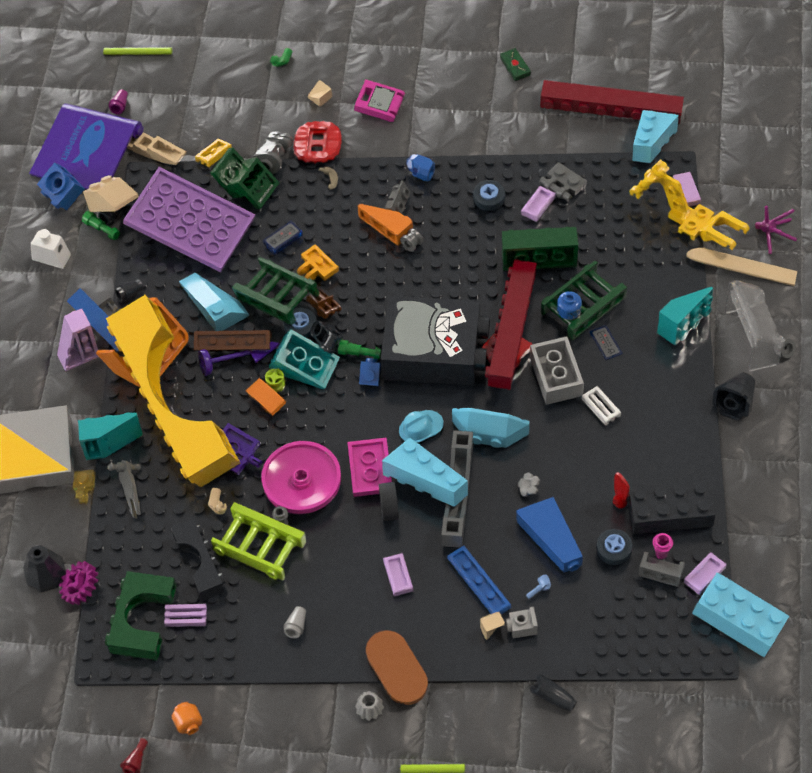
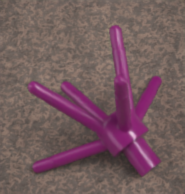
M765 206V220L755 223L756 229H762L763 232H766L769 254H772L770 233L774 232L790 240L797 241V238L776 228V225L792 220L791 218L780 219L792 214L795 211L794 209L769 220L768 206Z

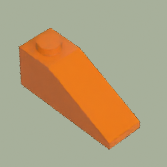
M364 204L358 205L359 218L397 246L401 244L400 238L403 235H407L408 230L413 228L412 220L400 212Z

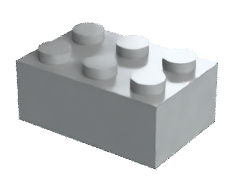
M568 337L530 345V359L546 405L583 395L584 383Z

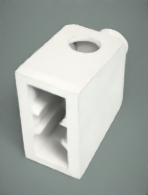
M47 229L38 231L31 242L32 260L63 269L71 256L63 238L51 234Z

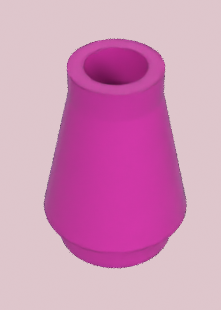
M660 533L653 539L657 558H666L673 546V540L668 534Z

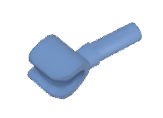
M542 575L538 578L539 585L526 595L528 599L541 590L550 589L551 583L547 575Z

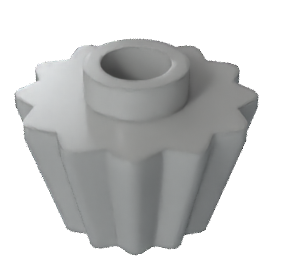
M364 692L357 699L355 705L356 713L361 716V719L366 718L368 721L372 718L377 719V716L382 714L381 710L384 709L383 701L374 692Z

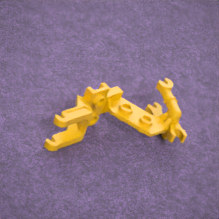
M659 160L652 169L647 170L644 174V179L629 191L631 196L635 193L636 198L640 199L643 192L649 189L651 184L660 183L664 188L671 208L668 218L681 224L678 232L690 235L693 241L699 235L703 241L713 240L723 247L729 245L730 249L733 250L736 242L714 230L713 226L726 224L737 231L742 229L744 234L750 229L748 224L724 211L714 216L715 212L701 204H698L695 209L688 207L680 182L666 174L669 167L662 160Z

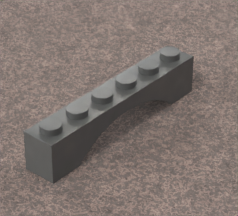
M453 430L450 468L468 480L469 490L473 432ZM468 495L455 507L446 503L442 526V546L462 547Z

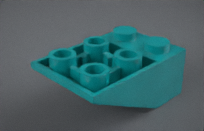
M713 287L672 299L659 312L657 333L674 345L680 340L683 341L687 337L688 332L692 328L695 329L700 320L710 314L712 310Z
M137 412L78 420L79 441L86 460L106 458L143 435Z

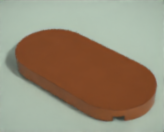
M381 631L374 634L367 643L366 655L390 698L397 703H404V705H412L422 700L428 688V679L405 639L394 631Z

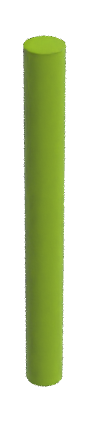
M104 48L103 52L104 55L172 54V48Z

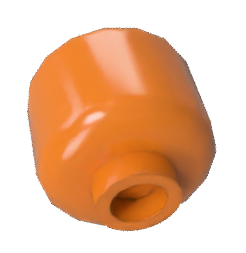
M183 702L174 708L172 720L177 731L182 734H195L203 722L197 706Z

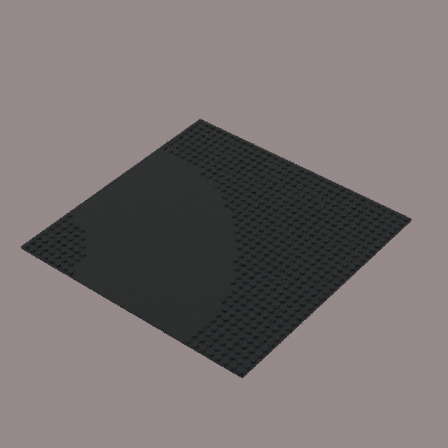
M694 151L659 152L651 163L632 161L633 152L424 156L435 163L434 174L428 182L413 176L412 172L407 168V159L409 157L334 158L333 160H327L325 163L320 161L306 163L298 159H281V169L277 173L272 174L279 184L260 209H256L246 197L233 199L210 174L220 160L210 167H207L206 163L204 165L201 164V161H179L177 165L159 161L129 162L127 164L125 183L136 191L138 196H140L158 167H161L255 214V219L223 270L219 272L123 224L124 218L138 198L126 204L122 210L114 289L119 284L138 279L142 282L144 289L136 293L128 301L122 302L118 300L114 291L113 302L121 310L144 295L148 298H158L187 331L189 337L187 344L160 376L161 391L166 405L174 415L180 418L201 422L213 421L222 430L229 423L257 439L261 444L255 451L254 457L261 460L262 464L257 468L248 463L240 475L229 470L202 487L195 483L192 484L188 478L185 479L180 471L182 466L180 462L177 463L172 455L174 450L172 446L169 447L163 437L165 433L157 426L155 422L157 417L148 409L147 404L149 402L147 398L141 395L140 387L116 375L106 365L101 417L137 412L143 435L106 458L97 459L86 562L96 568L95 571L98 572V575L95 578L98 579V582L94 583L96 589L92 590V596H87L86 602L82 601L74 675L75 685L381 683L366 655V646L369 639L381 631H394L405 639L424 670L428 683L536 682L535 678L539 674L553 682L737 680L739 678L737 641L692 614L705 590L699 595L684 583V579L710 552L727 564L721 575L731 580L717 406L715 407L712 404L715 378L709 315L703 317L695 329L692 328L688 332L687 337L683 341L680 340L676 345L657 333L659 312L672 299L707 288L705 264L687 257L688 251L695 248H704L703 240L698 235L693 241L690 235L678 232L681 224L668 218L671 208L664 188L660 183L651 184L649 189L643 192L640 199L636 198L635 193L633 196L629 193L633 186H637L644 179L646 171L652 169L659 160L666 162L669 167L666 174L670 177L690 172L699 193L696 153ZM558 162L587 180L586 186L577 195L571 194L572 197L569 201L556 196L537 222L521 215V210L540 186L544 187L539 183V180L542 177L548 180L547 173ZM329 167L336 171L338 183L334 189L330 190L328 188L329 184H331L328 174L320 171L319 168ZM402 180L410 191V196L407 199L402 215L408 216L412 220L413 229L417 230L423 237V242L420 245H416V249L413 252L405 249L402 244L397 246L359 218L358 215L359 204L384 209L387 201H393L389 199L392 188L397 184L400 185ZM485 180L496 181L505 189L503 205L493 211L480 209L473 200V191L476 185ZM698 205L689 206V207L692 208V209H695ZM290 223L299 230V232L276 248H273L266 241ZM577 227V267L536 269L522 335L523 339L532 344L567 337L568 325L551 310L543 316L541 314V302L545 297L551 296L580 273L587 264L590 265L593 261L598 262L597 274L612 287H617L620 283L627 286L626 298L573 341L568 337L584 383L583 395L598 386L621 412L620 417H615L614 421H609V424L605 426L582 400V396L546 405L530 359V352L521 358L520 364L515 368L511 390L488 386V378H485L486 371H476L474 386L383 380L381 367L379 386L359 384L361 361L366 362V358L373 359V357L338 354L340 340L334 348V354L340 358L325 389L284 376L285 387L277 393L286 401V404L272 416L257 401L251 398L246 390L259 378L266 383L265 375L268 370H271L269 365L278 347L257 363H255L251 354L212 363V374L204 376L199 363V351H194V331L215 330L180 285L179 281L196 273L237 299L232 287L236 282L243 286L247 285L262 269L258 261L259 257L266 260L270 259L275 264L298 274L297 269L305 263L301 258V254L313 245H316L339 267V271L325 281L317 275L316 279H314L317 284L316 287L328 296L333 295V299L341 306L342 310L341 312H335L333 316L329 315L327 319H324L322 316L318 317V311L306 301V297L311 293H308L295 308H306L313 312L316 321L333 325L343 336L342 340L374 350L376 347L382 349L389 296L480 301V316L490 317V338L495 333L496 323L501 321L498 319L499 310L504 308L501 304L503 294L507 295L505 291L506 280L510 281L508 271H503L502 231ZM267 273L253 291L260 292L274 276ZM591 278L584 283L599 298H603L608 294ZM280 280L266 297L274 298L287 282ZM294 286L280 304L288 305L301 289ZM578 289L574 291L581 297L582 305L585 308H590L595 304ZM242 301L240 303L249 313V316L223 330H270L272 333L270 342L281 343L286 335L283 321ZM604 327L619 350V353L609 357L605 355L593 334L594 331ZM313 336L307 338L313 341L314 343L318 344V342L314 339ZM479 339L478 348H482L488 339ZM109 344L108 350H114L119 356H123V357L125 356L124 353H123V351H121V352L118 353V352ZM246 350L208 351L212 359ZM487 360V361H486V367H487V366L490 367L491 363H488V360ZM594 393L597 399L601 401L606 407V409L612 414L613 412L608 408V406L599 398V396L596 393ZM453 408H474L504 413L530 421L529 435L506 448H495L491 445L473 443L462 546L467 548L511 604V608L501 614L505 625L496 628L489 639L486 640L482 633L480 619L491 615V613L448 560V555L459 549V547L442 546V526L446 503L431 497V494L425 491L415 490L414 486L407 483L405 485L399 483L396 478L391 477L396 488L399 519L383 521L379 494L353 496L348 442L387 438L389 455L405 442L399 434V427L405 417L414 411L433 410L442 416L444 421L443 428L436 435L418 444L443 463H445V459H448V466L450 467L453 430L459 431L452 422ZM296 441L315 442L329 449L337 458L341 471V484L336 496L323 508L305 514L288 512V526L305 532L306 543L303 548L293 547L283 563L284 581L278 578L272 579L258 569L226 555L221 556L215 553L211 539L216 538L221 541L234 520L230 509L234 502L273 519L272 512L276 506L269 501L262 485V470L268 457L275 450L288 443ZM122 460H126L132 464L141 465L140 471L132 470L131 472L136 484L138 502H140L141 515H137V519H134L130 512L123 486L119 481V472L108 470V464H117ZM619 472L626 479L629 487L709 480L715 510L714 526L633 534L628 503L624 508H617L613 504V498L616 495L614 490L615 474ZM530 473L533 477L537 476L540 479L539 485L535 486L538 491L536 494H528L525 497L521 495L518 482L521 478L524 479V474ZM212 488L221 490L219 500L227 505L224 514H216L208 506ZM554 497L583 556L582 566L575 571L563 573L517 523L516 510ZM192 518L196 525L200 524L204 533L201 537L203 541H208L211 549L208 553L210 557L214 556L217 561L218 568H216L217 573H222L226 582L223 585L224 593L205 601H201L192 578L198 571L201 560L192 553H180L171 531L172 526ZM245 523L240 524L229 545L239 548L251 526ZM610 529H618L628 534L632 540L633 549L631 556L626 562L611 565L600 559L597 554L596 544L597 539L603 532ZM258 531L246 552L256 556L269 534L264 531ZM660 533L668 534L673 540V546L667 557L660 560L680 565V562H685L678 587L639 576L644 552H649V557L659 559L655 555L653 539ZM280 538L275 539L264 560L274 564L287 542ZM403 553L413 591L394 596L383 558ZM127 571L175 578L177 589L172 605L206 604L207 606L206 626L165 627L164 624L165 605L169 604L145 602L133 608L127 621L131 627L138 630L157 632L161 635L163 642L158 660L112 654L109 652L107 645H105L106 634L110 633L111 616L115 615L117 609L115 607L116 598L120 596L122 591L120 589L121 580L125 578ZM542 575H547L551 583L550 589L541 590L528 599L526 595L539 585L538 578ZM295 607H302L306 610L303 633L298 638H290L285 635L283 626ZM529 607H534L538 625L537 634L513 638L512 632L508 631L506 626V619H509V613L528 610ZM180 617V618H170V620H176V619H202V617H190V618H182V617Z

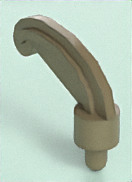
M329 167L319 168L320 171L328 174L331 184H329L328 188L330 190L334 189L338 183L336 171Z

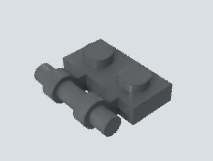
M559 162L547 173L548 180L544 177L539 180V183L544 188L553 191L557 197L567 201L571 199V194L577 195L587 184V180Z

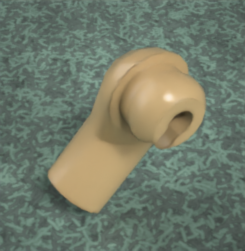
M212 488L208 506L214 513L224 514L227 505L219 500L221 490Z

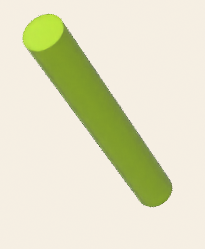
M465 764L401 765V773H465Z

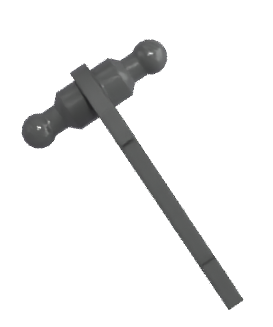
M122 460L117 464H108V470L119 472V481L123 486L130 512L133 518L137 519V515H141L140 502H138L136 484L131 472L132 470L140 471L141 465L132 464L126 460Z

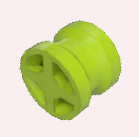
M276 368L268 370L265 375L266 384L276 392L282 391L285 387L283 372Z

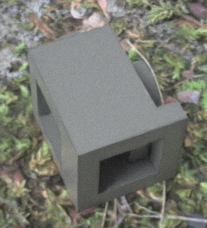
M529 607L528 610L509 613V619H506L507 630L512 632L513 638L537 634L538 625L534 607Z

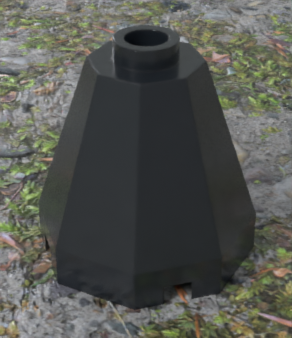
M745 372L737 374L716 387L713 392L712 404L720 408L719 412L722 416L736 421L740 420L743 416L748 417L752 411L755 379Z
M42 545L32 547L27 553L23 566L27 585L33 586L40 592L58 588L62 576L66 575L63 557Z

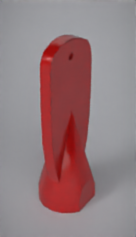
M617 472L614 477L616 495L613 498V504L617 508H624L628 503L630 487L626 479Z

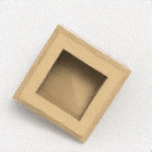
M319 80L308 95V98L321 107L332 98V89Z
M500 612L480 619V628L486 640L489 639L496 628L505 625Z

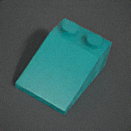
M290 329L283 337L269 368L280 369L287 378L325 389L340 357L324 351L318 344Z

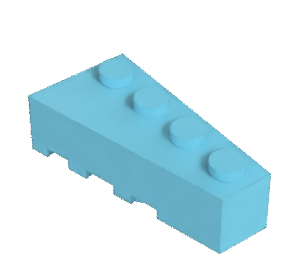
M411 438L407 439L382 460L384 476L388 478L391 476L396 478L399 483L404 485L407 483L414 486L415 490L425 491L431 494V497L453 507L468 495V480Z

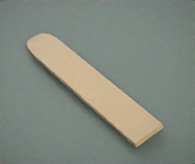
M695 248L687 252V257L696 262L791 286L795 285L797 271L705 248Z

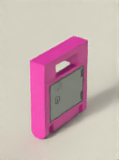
M365 80L355 103L354 111L394 122L405 92ZM365 93L366 95H369V99L367 102L363 101Z

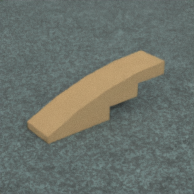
M144 132L137 139L131 138L127 149L171 165H177L186 154L185 150L159 136L153 138Z

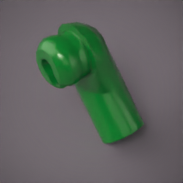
M285 48L281 57L277 55L270 58L272 66L280 67L287 64L293 51L290 48Z

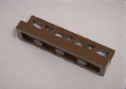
M270 330L194 331V351L202 349L207 351L270 350L272 333Z

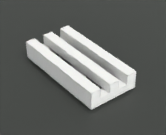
M598 386L582 395V400L605 426L609 424V421H614L615 417L621 416L619 409ZM594 393H596L599 396V398L608 406V408L613 412L612 414L606 409L604 404L597 399Z

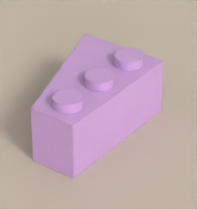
M82 309L64 316L57 356L66 372L99 357L96 354L98 348L91 325Z

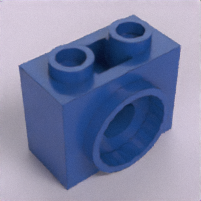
M55 162L37 183L42 189L40 192L45 197L52 200L51 204L57 209L61 207L68 210L85 189L65 167Z

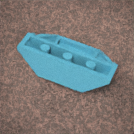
M474 408L452 409V422L459 431L473 432L474 444L506 448L529 435L530 421L522 420L509 414Z

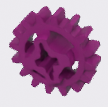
M78 561L77 566L72 564L71 570L67 569L66 575L62 576L63 583L59 584L62 587L59 591L62 594L61 598L72 605L74 603L80 605L81 601L86 602V597H91L92 590L96 589L94 583L98 582V579L95 578L98 575V572L95 571L96 568L85 561L83 563Z

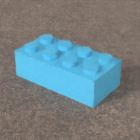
M718 572L692 614L762 657L766 656L789 618V615Z

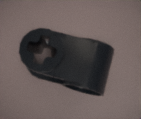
M315 321L311 326V335L318 342L319 346L324 351L334 354V348L339 340L343 339V336L333 325L321 321Z

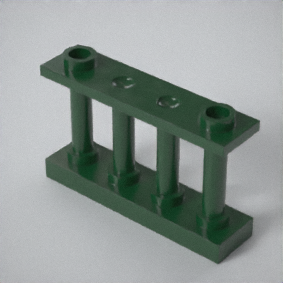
M259 257L258 261L262 269L247 285L243 286L236 282L232 289L238 300L292 326L297 321L293 310L308 293L317 297L320 295L316 287L317 284L314 280L306 279L275 264L270 259L266 260ZM267 273L274 276L260 292L253 291ZM280 280L287 282L274 298L266 297ZM294 286L301 289L288 305L280 304Z
M596 261L584 266L580 273L551 296L545 297L541 302V314L544 316L551 310L568 325L567 337L572 341L626 298L627 286L620 283L617 287H612L597 274L598 262ZM591 278L608 294L603 298H599L584 283ZM578 289L595 303L590 308H585L582 305L581 316L577 319H564L557 312V300L562 293L567 291L574 292Z

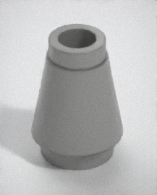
M295 607L283 626L284 633L288 637L298 638L303 633L306 616L304 608Z

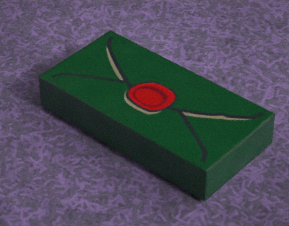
M516 48L500 54L501 60L515 81L531 75V70Z

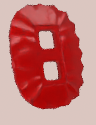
M306 122L299 127L295 134L294 155L298 160H303L306 163L311 161L325 163L327 160H333L335 156L339 155V150L341 149L342 136L340 129L332 122ZM313 135H324V139L313 140ZM321 146L323 150L315 152L311 151V148Z

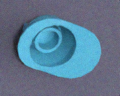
M433 410L414 411L409 413L401 423L399 434L404 441L411 438L416 443H419L439 433L443 428L444 421L442 416Z

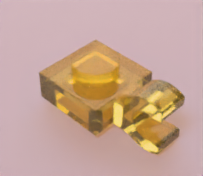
M93 469L75 471L73 489L76 492V499L80 498V504L88 503V491L94 490L96 473Z

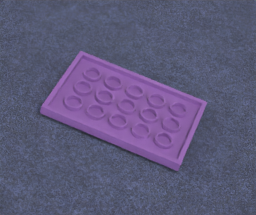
M158 167L124 218L123 224L221 272L255 219V214Z

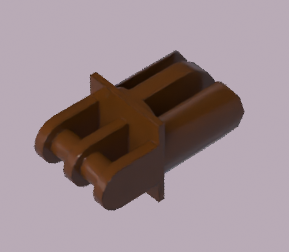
M321 289L318 290L320 293L318 297L313 294H309L306 297V301L318 311V317L322 316L324 319H327L329 315L333 316L335 312H341L342 310L341 306L333 299V295L328 296Z

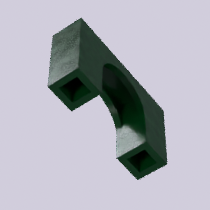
M127 571L125 578L121 580L120 589L122 591L120 596L116 598L115 607L117 609L115 615L111 616L110 633L106 634L105 645H107L109 652L112 654L158 660L163 642L160 633L138 630L131 627L127 623L128 616L133 608L141 603L155 602L172 605L177 589L175 578Z

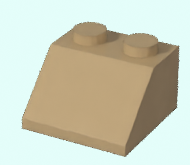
M110 175L101 178L99 183L89 185V189L83 192L90 212L117 211L139 197L138 193L120 177H111Z

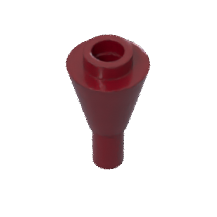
M141 738L136 749L120 764L124 773H140L143 752L148 744L146 739Z

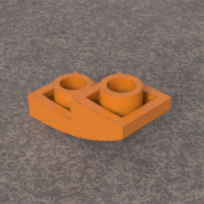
M260 378L246 390L247 394L272 416L286 404V401Z

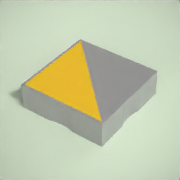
M67 405L0 415V494L23 491L33 487H51L75 483L74 459L71 453V416Z

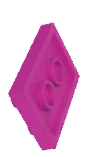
M387 438L348 442L353 496L379 494V484L392 482L391 476L389 478L384 476L382 469V460L388 456Z

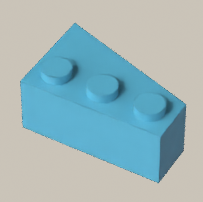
M643 110L633 143L632 161L651 163L661 151V147L669 142L672 134L675 135L677 132L678 115Z

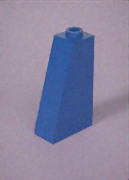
M554 497L516 510L517 523L563 573L575 571L582 566L583 556Z

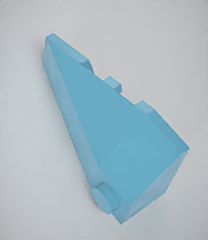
M193 273L179 281L180 285L215 331H223L249 316V313L240 301L200 275Z

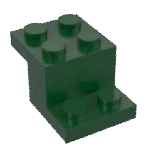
M233 147L228 148L210 173L233 199L246 197L256 209L262 208L279 184L278 180L257 157L244 160Z

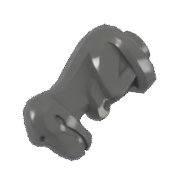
M272 132L265 138V144L252 158L257 157L271 174L277 173L282 167L281 156L284 155V150H287L293 144V139L289 133Z

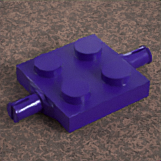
M227 423L223 431L240 461V464L230 469V471L240 475L248 463L259 468L262 461L254 457V453L261 443Z

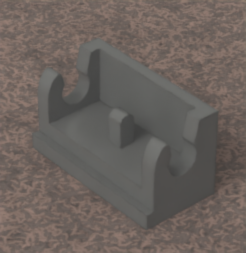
M644 552L639 576L678 587L685 562H680V565L649 557V552Z

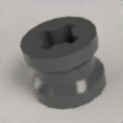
M410 228L407 235H403L400 238V242L405 249L413 252L416 249V245H420L423 242V237L417 230Z

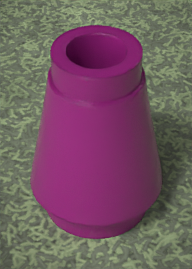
M119 90L110 100L109 110L112 113L121 114L125 111L128 96L125 90Z

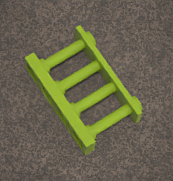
M234 502L230 508L234 520L221 541L216 538L211 539L214 552L221 556L226 555L258 569L272 579L278 578L284 581L285 574L282 565L293 547H304L306 543L305 532ZM245 523L251 526L239 548L229 545L240 524ZM258 531H264L269 536L258 554L254 556L247 553L246 551ZM280 538L287 543L275 563L272 564L264 560L275 539Z

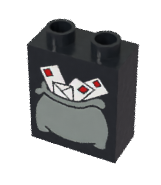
M389 296L381 352L383 380L474 386L475 372L486 371L487 348H478L479 339H489L490 317L480 316V301Z

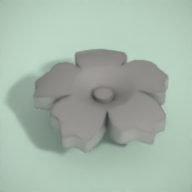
M530 473L524 474V479L521 478L518 482L521 495L527 497L528 494H536L538 489L535 486L539 485L540 479L537 476L533 477Z

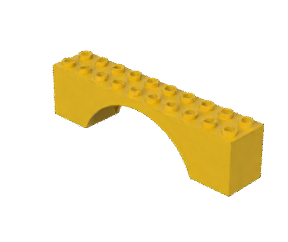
M144 295L106 318L109 324L107 329L112 336L116 337L117 341H115V344L120 352L123 351L125 355L123 360L128 367H131L133 379L136 383L139 382L141 386L139 391L149 402L147 404L148 409L152 414L156 415L157 420L155 422L159 429L164 431L165 436L163 437L169 447L172 446L174 450L172 455L177 463L180 462L182 466L180 471L184 478H188L192 484L195 483L202 487L239 465L240 461L225 432L213 421L201 422L180 418L174 415L166 405L160 386V370L164 354L174 336L159 307Z

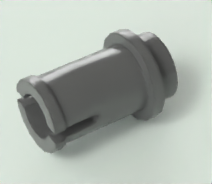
M281 506L276 507L272 512L273 519L288 525L287 509Z

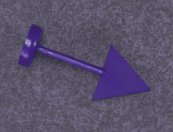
M270 342V350H246L212 359L208 351L202 349L198 352L200 367L204 376H208L213 371L212 363L249 354L257 363L278 347L280 343Z

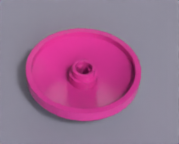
M296 441L281 446L268 457L262 470V485L267 498L276 507L286 508L289 513L305 514L323 508L333 500L341 484V471L337 458L326 447L310 441Z

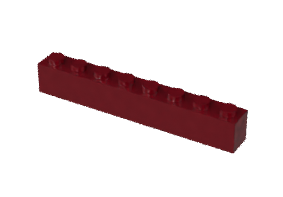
M544 80L540 107L636 120L641 119L643 110L678 115V124H680L684 97Z
M514 259L513 267H509L508 278H510V281L506 280L505 284L507 295L503 294L501 305L504 308L499 310L498 319L501 321L496 323L495 334H497V337H493L492 341L494 352L490 351L488 363H491V365L486 367L485 378H488V386L511 390L537 263Z

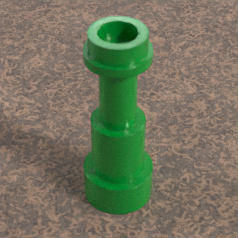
M88 210L82 216V223L92 226L98 231L102 230L108 234L109 239L116 240L119 237L120 231L115 227L110 228L95 213Z
M341 340L338 348V354L365 355L380 360L382 349L378 347L375 350L364 348L362 345L349 343L347 340Z

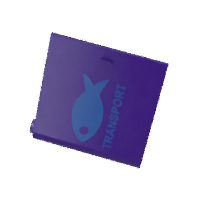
M65 103L61 107L29 174L42 178L55 162L65 167L87 190L89 185L99 183L101 178L109 175L111 177L114 176L131 138L137 139L142 135L144 131L142 123Z

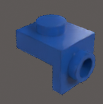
M366 358V362L361 361L360 385L379 386L381 363H377V359Z

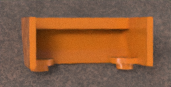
M156 297L149 299L159 307L174 336L162 360L161 376L187 344L189 337L187 331ZM98 350L96 352L116 375L141 388L139 382L136 383L131 375L133 371L131 367L126 365L123 356H119L114 350Z

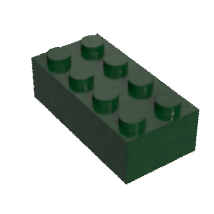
M577 227L502 231L503 271H509V267H513L514 259L537 263L536 269L577 267Z

